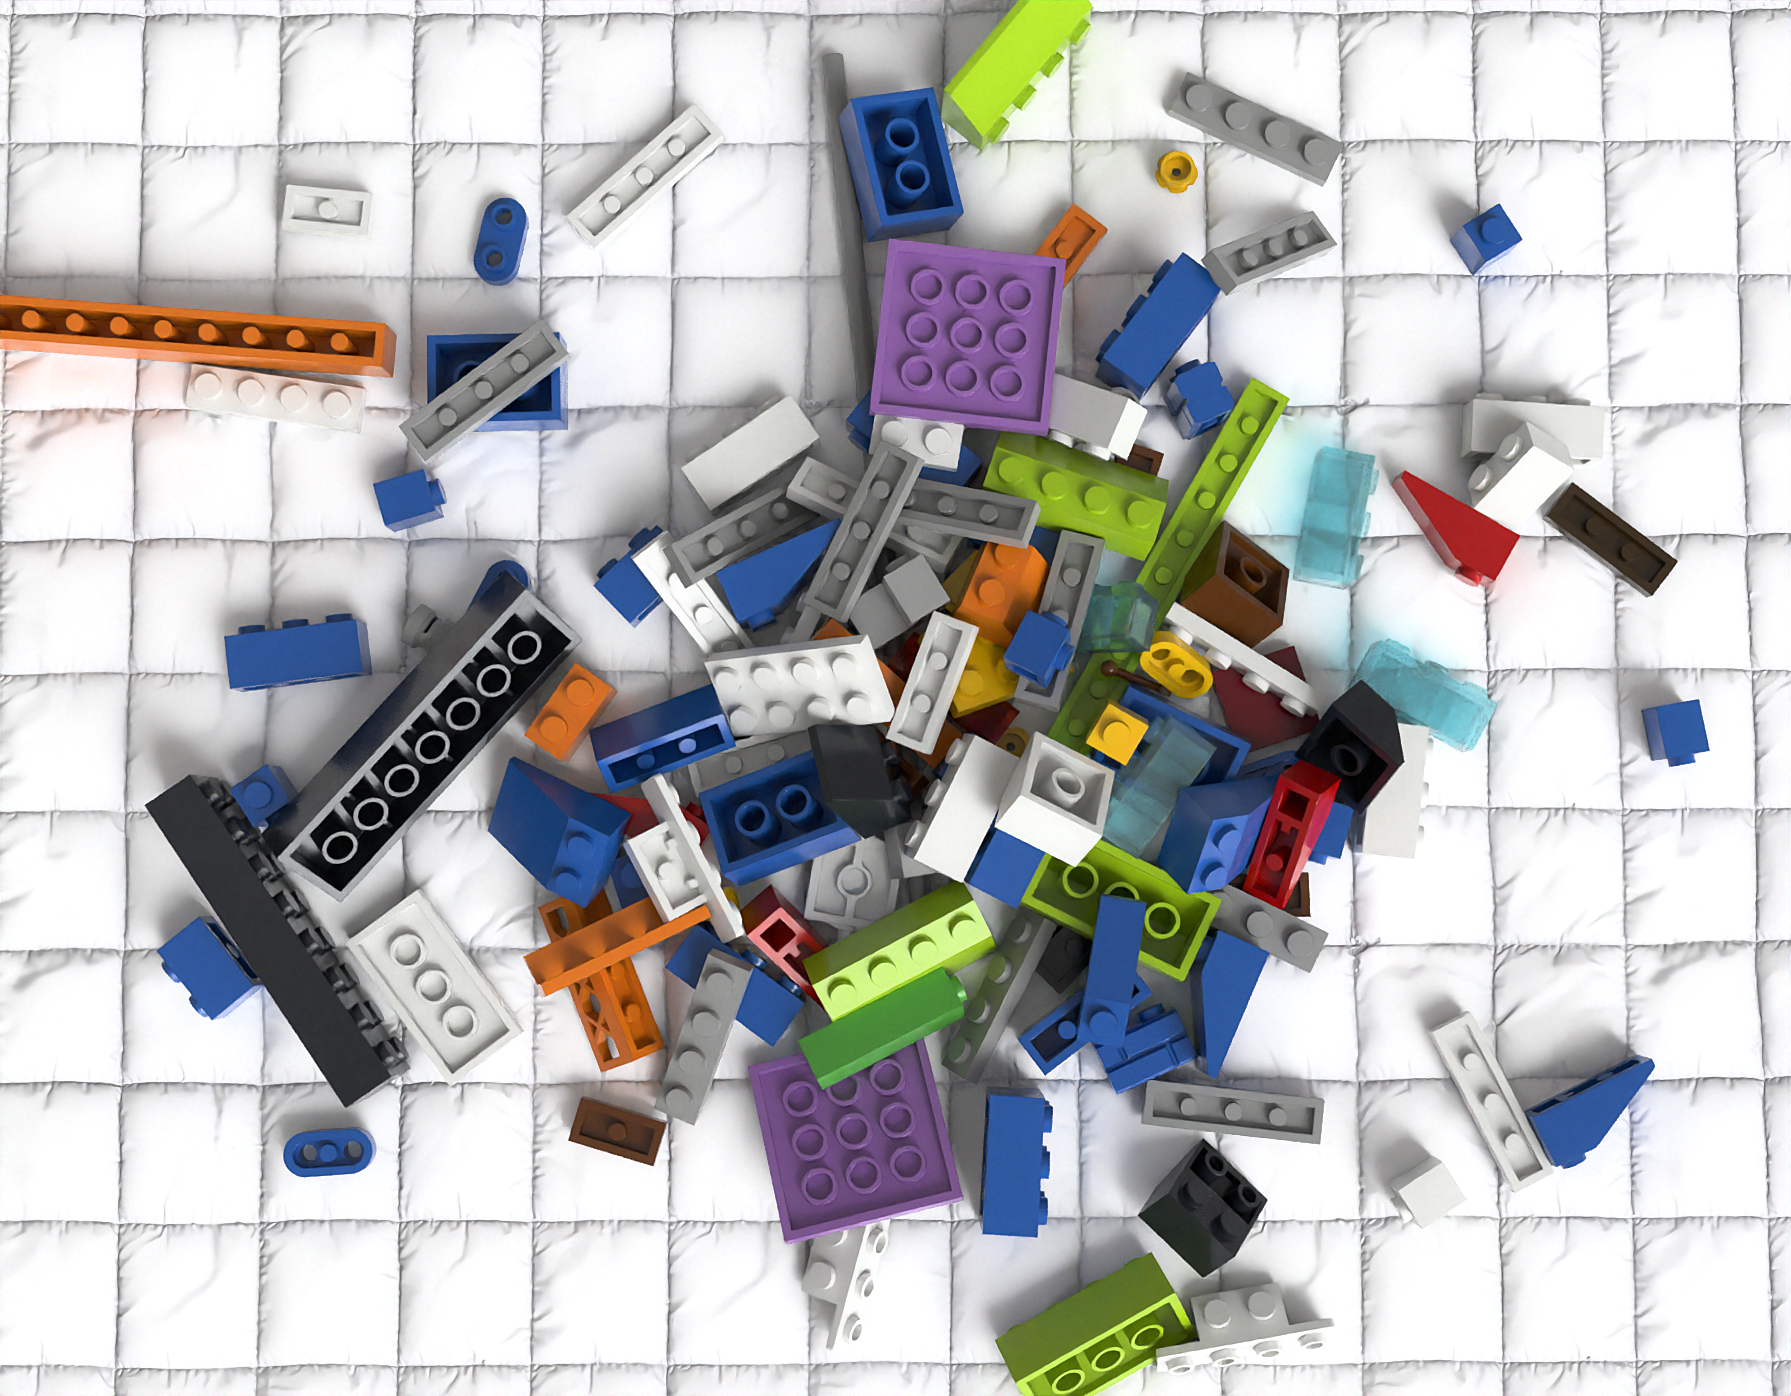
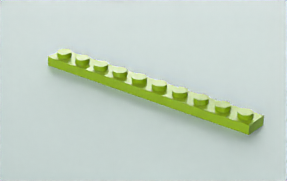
M1253 377L1250 379L1046 737L1084 756L1088 754L1092 746L1086 743V735L1107 699L1111 698L1117 702L1128 683L1127 680L1117 676L1105 677L1100 670L1102 663L1106 660H1113L1118 668L1134 673L1140 663L1138 655L1140 641L1146 635L1158 631L1165 616L1183 587L1185 575L1216 530L1289 402V397Z

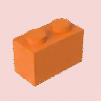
M575 662L524 736L558 760L568 763L589 734V730L597 723L618 691Z

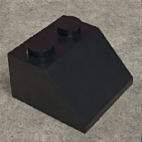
M1361 679L1330 705L1297 750L1295 756L1299 760L1306 761L1340 777L1341 781L1336 794L1361 815L1405 762L1396 711Z
M815 724L807 728L825 804L859 835L867 839L913 819L908 802L913 799V793L907 779L901 775L899 763L903 762V755L897 742L887 739L873 725Z

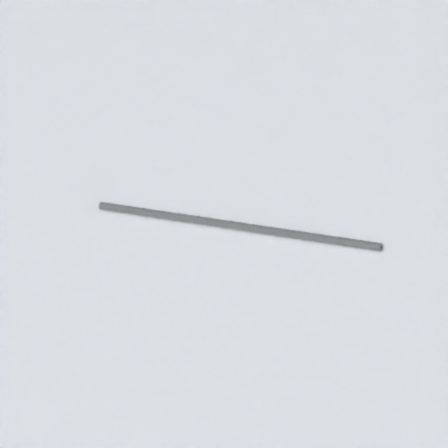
M828 53L822 56L857 402L859 404L872 388L875 356L859 203L838 120L848 103L844 59L841 53ZM863 452L864 469L866 472L872 458H868V454ZM886 546L883 547L875 563L876 585L881 583L884 577L883 573L886 571L885 567L896 560L895 551ZM903 635L883 647V652L885 656L891 658V670L907 683L908 671ZM898 743L903 758L918 770L916 753L909 747ZM920 794L910 804L911 813L922 811ZM929 874L907 878L910 903L931 893Z

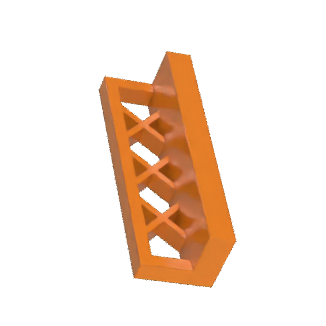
M604 888L586 908L564 897L538 907L551 943L613 914ZM561 907H563L569 923L568 931L562 927L556 912ZM630 956L568 986L601 1073L636 1061L665 1048ZM591 993L598 998L601 1006L600 1014L592 1006L590 1000ZM607 1035L613 1038L619 1053L618 1057L612 1058L606 1042Z
M649 896L523 956V959L541 998L712 916L707 906L703 905L664 924Z

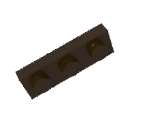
M1574 482L1569 483L1542 518L1646 598L1654 595L1678 563L1675 558Z

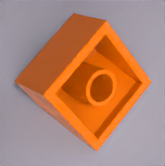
M984 541L978 550L951 617L979 627L978 636L1008 649L1027 611L1031 610L1038 614L1051 570L1050 565L1036 548L1029 544L1027 549Z

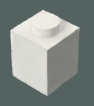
M1430 1156L1388 1184L1395 1197L1390 1199V1202L1404 1223L1411 1220L1421 1229L1426 1228L1468 1200L1444 1162L1434 1156Z

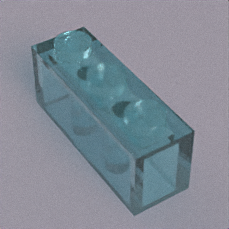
M1323 446L1315 454L1292 580L1340 590L1351 586L1353 580L1358 581L1364 559L1363 555L1358 554L1360 538L1367 537L1371 524V512L1366 511L1368 495L1373 496L1375 494L1379 480V470L1373 469L1376 456Z
M1387 638L1386 642L1379 640L1372 643L1346 690H1349L1362 679L1395 709L1397 718L1410 725L1429 727L1430 736L1461 753L1473 751L1498 705L1496 702L1486 698L1489 692L1473 682L1464 681L1461 684L1448 677L1450 671L1439 663L1431 660H1425L1422 663L1409 656L1411 650L1396 640Z
M1169 712L1164 720L1157 716L1142 737L1148 743L1138 757L1132 754L1126 766L1121 765L1116 774L1121 781L1110 795L1103 836L1136 859H1138L1176 806L1181 788L1189 787L1217 749L1215 742L1171 712Z

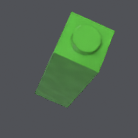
M940 967L797 1041L821 1089L824 1090L965 1017L962 1002L968 1000V997L958 977L955 975L948 978L944 968Z

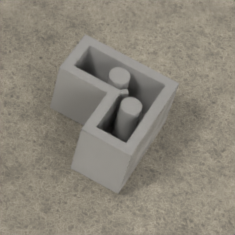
M907 553L885 567L886 571L883 573L884 577L881 583L872 589L866 583L847 622L855 635L868 634L874 653L931 619L933 611L942 612L950 601L949 596L923 554L911 559Z

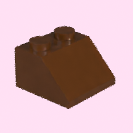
M1224 520L1218 525L1185 575L1180 604L1252 649L1283 625L1290 569Z

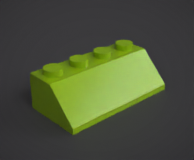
M1018 0L944 88L941 119L980 151L989 141L996 144L1010 126V122L1007 119L1017 108L1023 111L1032 102L1038 92L1034 87L1045 75L1050 79L1058 71L1065 59L1062 54L1071 43L1078 46L1089 33L1092 27L1089 19L1093 7L1090 1Z
M1001 431L981 490L1036 500L1041 508L1036 526L1060 534L1062 530L1103 539L1106 541L1105 549L1144 561L1152 549L1167 504L1170 480L1110 460L1104 461L1083 451L1069 448L1032 434Z
M1101 839L1098 840L1076 867L1045 853L1019 905L1093 941L1101 893L1147 901L1137 963L1174 982H1184L1222 899L1206 891L1186 894L1165 871Z
M954 880L802 960L813 988L832 1022L940 967H943L947 976L996 951L997 947L975 900L964 882L961 883Z
M1151 1251L1141 1258L1130 1260L1123 1268L1102 1280L1091 1282L1084 1290L1063 1302L1052 1304L1045 1312L1024 1324H1017L1011 1327L1006 1334L995 1339V1342L1015 1384L1023 1396H1094L1155 1361L1156 1349L1186 1344L1197 1338V1333Z

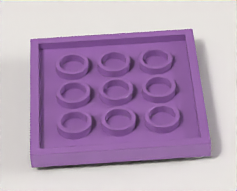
M889 238L869 416L883 415L947 422L971 428L1047 436L1066 259Z
M924 1038L824 1090L821 1089L804 1053L748 1066L784 1242L787 1245L964 1200Z

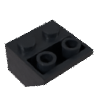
M1203 1138L1155 1187L1138 1216L1204 1278L1236 1256L1268 1199Z

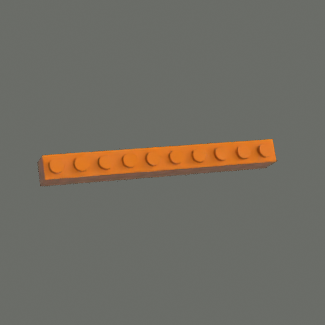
M0 295V349L393 378L397 335L386 323Z

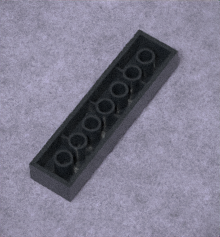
M505 570L261 833L276 859L341 903L583 639L555 612Z
M190 774L144 806L343 1106L348 1108L369 1098L411 1069L406 1062L409 1058L407 1049L396 1036L390 1038L381 1024L385 1021L381 1010L373 1000L368 999L366 1001L356 987L360 984L357 974L348 963H340L332 951L336 947L333 938L323 926L316 927L308 915V912L311 911L309 902L298 889L292 891L283 877L287 874L283 863L277 860L272 852L269 854L266 852L259 841L262 838L259 827H253L247 816L243 817L234 804L237 801L229 791L232 787L224 779L219 781L215 777Z

